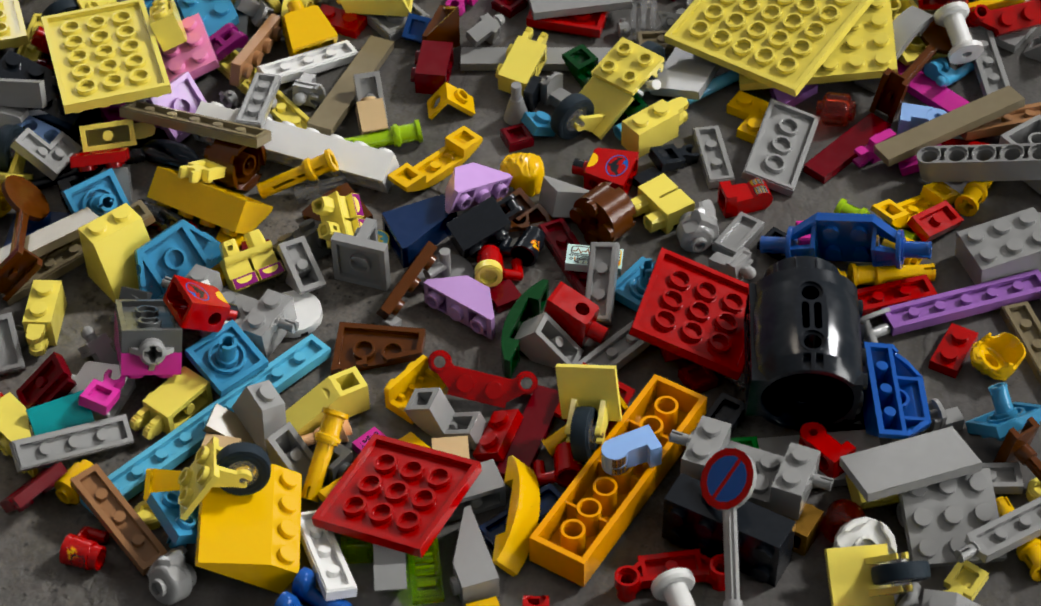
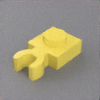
M207 159L188 162V165L179 167L178 178L188 177L190 183L198 181L212 183L213 180L225 177L226 167Z
M968 560L963 563L957 562L944 580V587L949 589L944 591L959 593L973 601L989 579V573Z

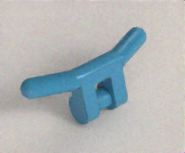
M942 57L924 66L925 75L941 87H947L959 81L974 70L972 62L966 63L957 70L949 67L948 61Z

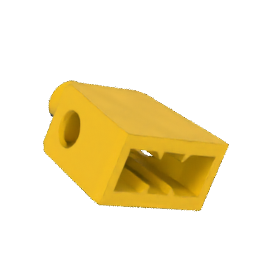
M291 0L287 3L289 13L283 15L282 27L289 57L337 43L338 34L319 6L312 5L304 8L301 0Z

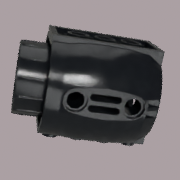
M812 256L789 257L770 266L764 273L763 278L756 283H749L744 313L746 416H762L775 425L800 430L808 422H816L826 428L844 420H855L857 409L863 408V391H867L868 374L862 372V366L866 364V348H862L861 343L864 341L865 326L860 324V318H862L863 300H858L855 284L841 275L838 269L830 262Z

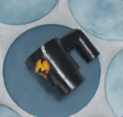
M529 226L521 232L513 246H510L512 238L507 236L498 243L497 247L503 257L519 258L522 260L523 266H533L544 246L545 234L540 228Z

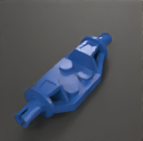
M817 212L800 224L789 226L786 237L762 235L760 238V253L785 254L786 258L812 256L826 261L872 262L873 267L896 265L897 269H902L906 258L931 260L932 242L906 241L903 229H898L897 231L875 214ZM811 234L810 244L797 245L798 238ZM879 236L895 243V249L880 245Z

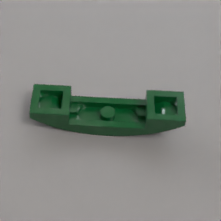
M583 44L562 54V59L583 88L591 79V71L597 66L598 58ZM635 94L632 96L635 99L620 118L626 119L645 109L648 105Z
M542 279L526 290L514 303L506 317L501 336L502 370L505 378H512L520 361V340L514 339L519 328L528 317L538 316L545 309L547 299L549 298V280Z

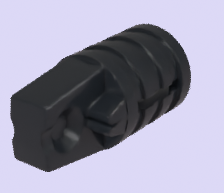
M141 199L156 220V222L147 226L149 228L164 231L183 219V216L164 206Z

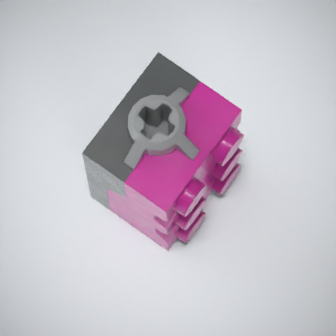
M115 299L114 345L115 350H117L121 376L138 379L144 375H156L160 378L181 375L183 330L163 299Z

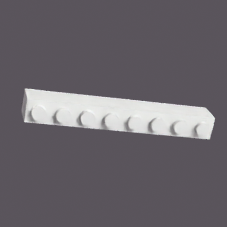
M201 101L196 114L235 122L240 108L233 110L226 108L218 102L208 103ZM267 117L263 129L271 131V141L264 144L266 160L295 168L302 165V161L305 158L312 159L324 154V150L329 148L335 155L339 171L335 173L330 171L323 174V176L388 193L392 182L387 179V175L400 166L395 154L387 148L380 147L376 149L369 147L362 141H347L336 134H331L330 136L321 134L314 128L308 127L303 129L296 127L291 122L282 121L281 123L272 120L270 117ZM192 134L197 141L213 144L215 141L213 138Z

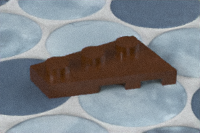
M428 241L419 251L414 261L402 275L401 280L376 312L377 315L386 320L390 314L394 316L398 314L405 304L401 300L407 291L412 294L421 281L417 277L422 269L428 271L437 259L433 255L438 248L436 245Z
M340 322L330 370L331 375L356 366L358 371L415 361L423 355L426 329Z

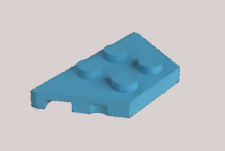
M175 0L183 19L199 13L209 37L227 23H233L235 26L239 23L238 14L231 0Z
M184 219L179 220L134 250L139 289L152 292L151 299H163L167 288H163L161 283L165 276L173 278L175 274L185 277L195 264L209 269L213 268L223 259L219 248L221 242L206 232L195 228L194 225Z

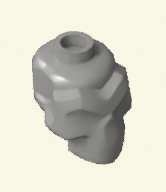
M711 200L700 201L699 207L684 213L680 217L676 234L680 246L685 251L691 253L702 252L719 237L718 219Z
M182 545L170 549L166 554L159 556L147 573L151 594L165 605L175 604L188 597L197 582L194 568L186 563V556L184 554L188 550Z

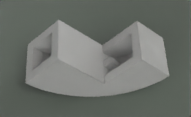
M440 387L415 388L404 409L409 418L419 428L434 438L468 436L470 450H475L487 426V422L481 412H454Z
M373 544L374 591L407 590L406 553Z

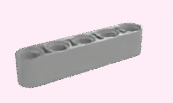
M1041 143L926 146L917 152L920 177L926 182L1041 180Z

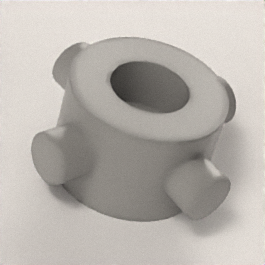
M621 18L620 22L617 23V33L619 38L624 37L627 39V36H630V26L628 21H625V18Z
M229 89L225 92L220 91V102L223 106L231 108L233 105L235 107L239 105L238 96L234 91Z

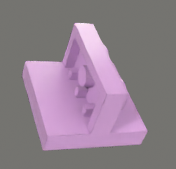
M188 71L183 72L170 82L172 93L146 99L147 103L196 113L201 101L207 102ZM154 125L155 128L164 130L170 140L179 143L192 134Z

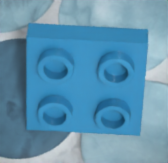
M112 168L61 192L71 214L89 207L100 217L124 203L130 206Z
M642 256L621 275L616 283L615 300L637 312L656 260L653 262L652 258Z
M233 319L223 325L219 332H212L185 349V356L200 374L210 382V386L220 397L267 368L269 364L267 358Z
M1001 382L988 387L995 410L965 422L968 433L981 435V438L994 437L997 438V441H1003L1009 429L1013 427L1017 431L1023 429L1027 419L1033 417L1040 425L1041 405L1023 402L1012 403L1007 383Z
M180 490L150 493L147 504L169 536L166 541L169 547L173 549L182 545L186 548L187 544L196 543L199 504L187 520L184 521L180 519V504H178Z

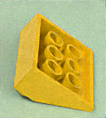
M246 463V468L243 469L250 471L252 474L255 468L251 463ZM271 464V475L268 483L254 494L238 496L227 493L220 487H212L199 503L195 566L281 594L299 572L302 474ZM230 468L236 471L240 470V468Z

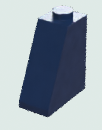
M441 194L382 213L383 231L389 235L390 245L403 268L411 265L416 255L428 241L437 245L448 237L445 233L446 223L455 219L457 212L448 214L445 211V196Z

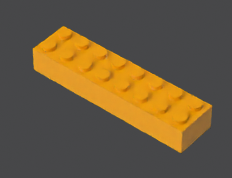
M654 374L623 414L621 422L618 421L607 435L605 441L649 424L662 445V464L650 468L648 463L645 462L629 467L621 475H609L604 472L601 466V448L603 444H600L529 537V561L584 587L685 450L686 446L669 442L672 429L690 435L698 425L702 415L705 416L708 397Z

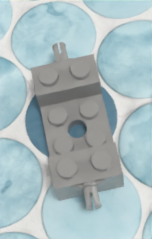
M195 264L185 276V278L198 282L208 279L210 285L218 288L228 303L237 305V317L239 319H236L235 322L267 360L287 335V331L295 334L299 328V322L295 321L297 316L291 296L267 289L262 297L257 300L223 288L220 272ZM165 276L161 286L168 288L172 278ZM182 328L185 331L201 336L199 330Z
M702 415L696 429L690 435L674 429L670 433L669 442L686 446V450L681 458L680 474L684 473L700 481L707 461L716 452L725 448H737L749 454L755 462L757 480L756 487L747 501L780 515L799 520L812 487L816 486L831 491L834 478L818 474L821 451L791 442L783 457L731 441L732 424Z

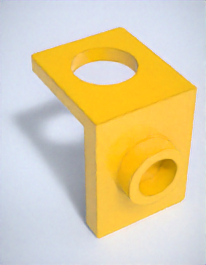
M447 82L427 101L428 118L431 120L447 104L471 117L475 114L473 96ZM440 97L439 104L434 108L436 100Z
M146 469L143 500L147 501L150 493L180 490L178 478L181 471Z

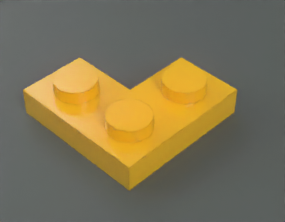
M740 90L736 93L726 107V113L744 120L737 128L736 137L754 144L769 104L768 101Z

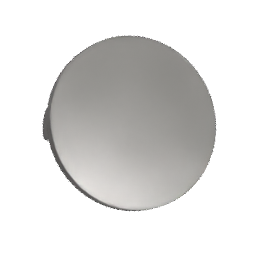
M444 247L439 250V254L434 255L437 259L428 271L422 269L418 275V278L421 279L420 285L424 289L423 283L427 279L464 275L474 279V270L467 259L451 254L450 249Z
M890 307L860 318V324L865 326V342L878 343L877 338L891 333V327L888 323L873 328L870 323L871 319L890 312Z

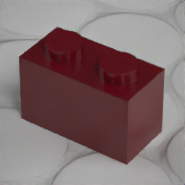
M422 40L420 50H416L415 53L416 67L411 69V82H415L416 93L434 94L445 82L449 83L454 63L453 42Z

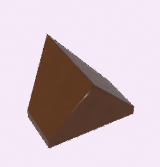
M440 5L422 34V40L453 42V48L459 47V6Z

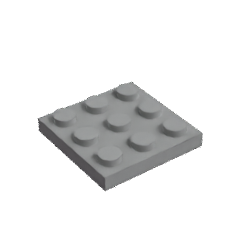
M982 468V471L898 494L910 561H928L930 568L956 565L958 560H956L954 552L967 545L964 542L967 533L999 518L990 468ZM1005 553L990 562L1005 561L1007 554ZM977 556L968 559L973 564L984 563Z

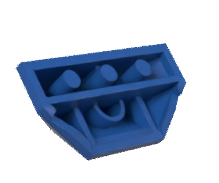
M863 342L862 348H866V364L862 366V372L868 374L867 391H863L864 401L862 408L866 434L879 438L906 439L928 428L931 425V418L923 376L907 359L898 353L899 350L893 344Z

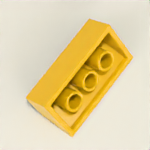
M159 166L156 168L147 194L148 198L157 201L156 204L170 210L172 207L178 209L177 214L193 220L194 216L200 218L199 223L210 228H215L216 225L222 227V233L237 237L238 233L246 234L254 231L273 209V206L214 183L199 181L190 183L188 177L178 178L179 171Z

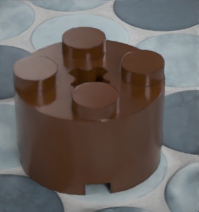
M215 139L212 145L206 147L204 158L226 167L225 177L213 180L214 183L236 190L249 191L261 179L262 174L259 173L261 165L265 166L266 150L264 145L259 148H252Z
M601 182L575 201L573 208L569 212L570 218L578 225L584 234L585 241L589 245L591 242H614L635 226L636 221L633 222V215L636 214L631 199L620 187L614 189L609 186L610 182Z

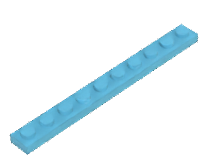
M311 333L271 361L267 368L211 403L107 477L123 497L129 501L144 490L146 469L172 470L199 450L206 434L203 428L216 403L234 412L231 407L246 386L270 380L279 394L332 356L331 348ZM80 498L81 504L92 513V511Z

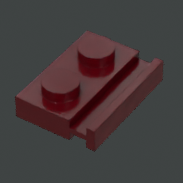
M53 352L16 391L20 402L28 409L66 396L77 384L71 379L72 374L63 356Z
M61 461L45 467L0 502L1 507L6 513L16 509L19 513L34 503L33 498L39 493L45 494L55 487L56 480L68 472V470Z

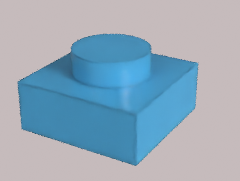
M543 111L524 112L521 121L533 136H555L556 133L550 125L551 117L549 114Z

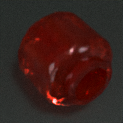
M827 92L823 100H818L816 115L821 116V121L826 126L846 127L850 121L853 122L855 119L856 101H852L850 94Z
M835 500L828 505L821 522V531L830 542L834 543V538L841 526L849 520L865 517V513L857 503L851 500Z

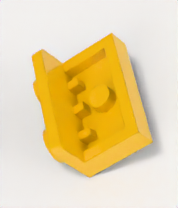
M421 355L417 360L410 362L406 369L396 378L391 379L384 388L385 406L410 424H414L404 409L415 388L440 387L444 395H446L448 387L439 375L429 368L428 357Z

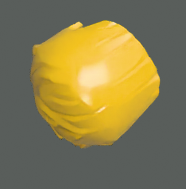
M522 152L505 156L499 170L513 176L509 189L512 187L516 190L521 187L528 197L539 194L543 177L545 176L541 157L532 153Z
M1003 332L999 335L991 336L992 333H988L973 344L970 351L971 364L983 375H987L995 380L1005 381L1014 374L1025 358L1026 351L1024 345L1013 334Z

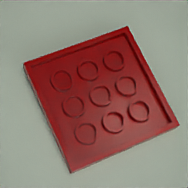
M662 247L628 334L738 380L745 364L744 313L749 284Z
M374 433L312 516L314 527L422 558L481 473L480 461Z

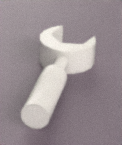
M660 80L646 81L636 94L642 98L646 91L660 89Z

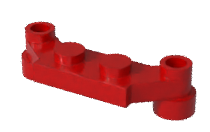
M1030 0L994 10H989L987 6L979 4L976 7L969 8L970 12L965 19L967 27L975 28L981 26L994 32L995 37L1041 26V0Z
M436 350L428 358L430 369L437 373L448 387L447 395L505 408L507 402L523 394L533 393L534 389L538 386L536 375L530 371H522L514 379H509L455 366L452 363L450 354L444 350ZM437 356H442L445 359L443 367H437L434 364V359ZM525 377L532 380V385L529 388L521 386V380Z
M700 549L637 556L636 564L633 566L624 565L615 571L614 586L617 589V597L622 602L633 601L639 591L651 588L653 580L658 575L673 568H687L692 571L695 583L707 582L715 590L725 591L724 554H718L709 558L701 554Z

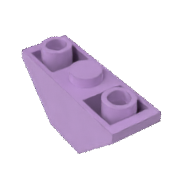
M474 162L455 167L445 189V211L448 214L463 211L478 205L491 196L495 200L500 197L504 198L509 191V185L513 176Z
M468 275L427 279L423 283L424 300L431 308L438 309L450 316L454 321H459L470 327L477 334H482L491 340L495 337V316L488 286Z

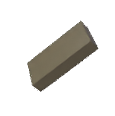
M216 403L212 408L203 431L209 434L241 438L242 442L255 444L236 413Z

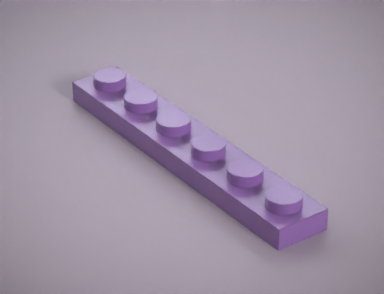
M1036 269L888 306L891 311L881 315L884 323L890 325L891 334L894 336L1001 309V306L1040 299L1041 273Z

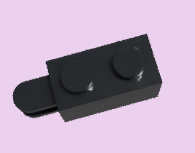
M510 194L499 202L491 196L446 223L445 233L463 258L468 256L476 257L482 246L488 245L493 241L499 243L509 235L510 221L525 211V208L519 206L516 202L517 197L515 194ZM505 207H507L510 211L507 214H505L502 210Z

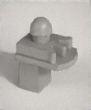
M236 0L234 3V7L237 10L249 15V18L256 27H261L271 14H275L270 5L264 0Z
M486 13L484 16H480L478 23L467 31L466 38L475 48L485 40L493 45L500 38L501 26L505 22L504 15L496 14L492 17L489 13Z
M304 72L292 85L293 103L297 106L305 105L315 109L317 106H320L326 97L323 85L316 83L315 74Z
M553 72L551 76L547 75L546 79L541 78L539 83L540 101L546 106L550 104L556 108L564 98L571 95L570 92L563 89V74L561 72Z
M746 247L739 250L733 257L716 251L708 259L710 268L742 281L744 278L751 280L756 276L755 268L750 266L753 263L751 259L752 253Z
M84 326L81 329V336L83 339L85 338L87 343L78 348L82 359L92 355L95 362L119 365L117 354L110 345L113 340L108 337L106 332L97 336L91 326Z
M933 398L931 402H928L931 425L921 432L926 430L928 433L951 426L956 431L963 429L965 419L958 407L944 410L943 405L937 398Z

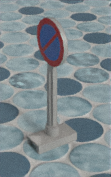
M725 448L716 452L707 461L702 471L700 482L702 496L706 502L723 513L726 599L723 601V606H743V601L740 600L737 509L751 497L757 480L755 462L749 454L737 448Z

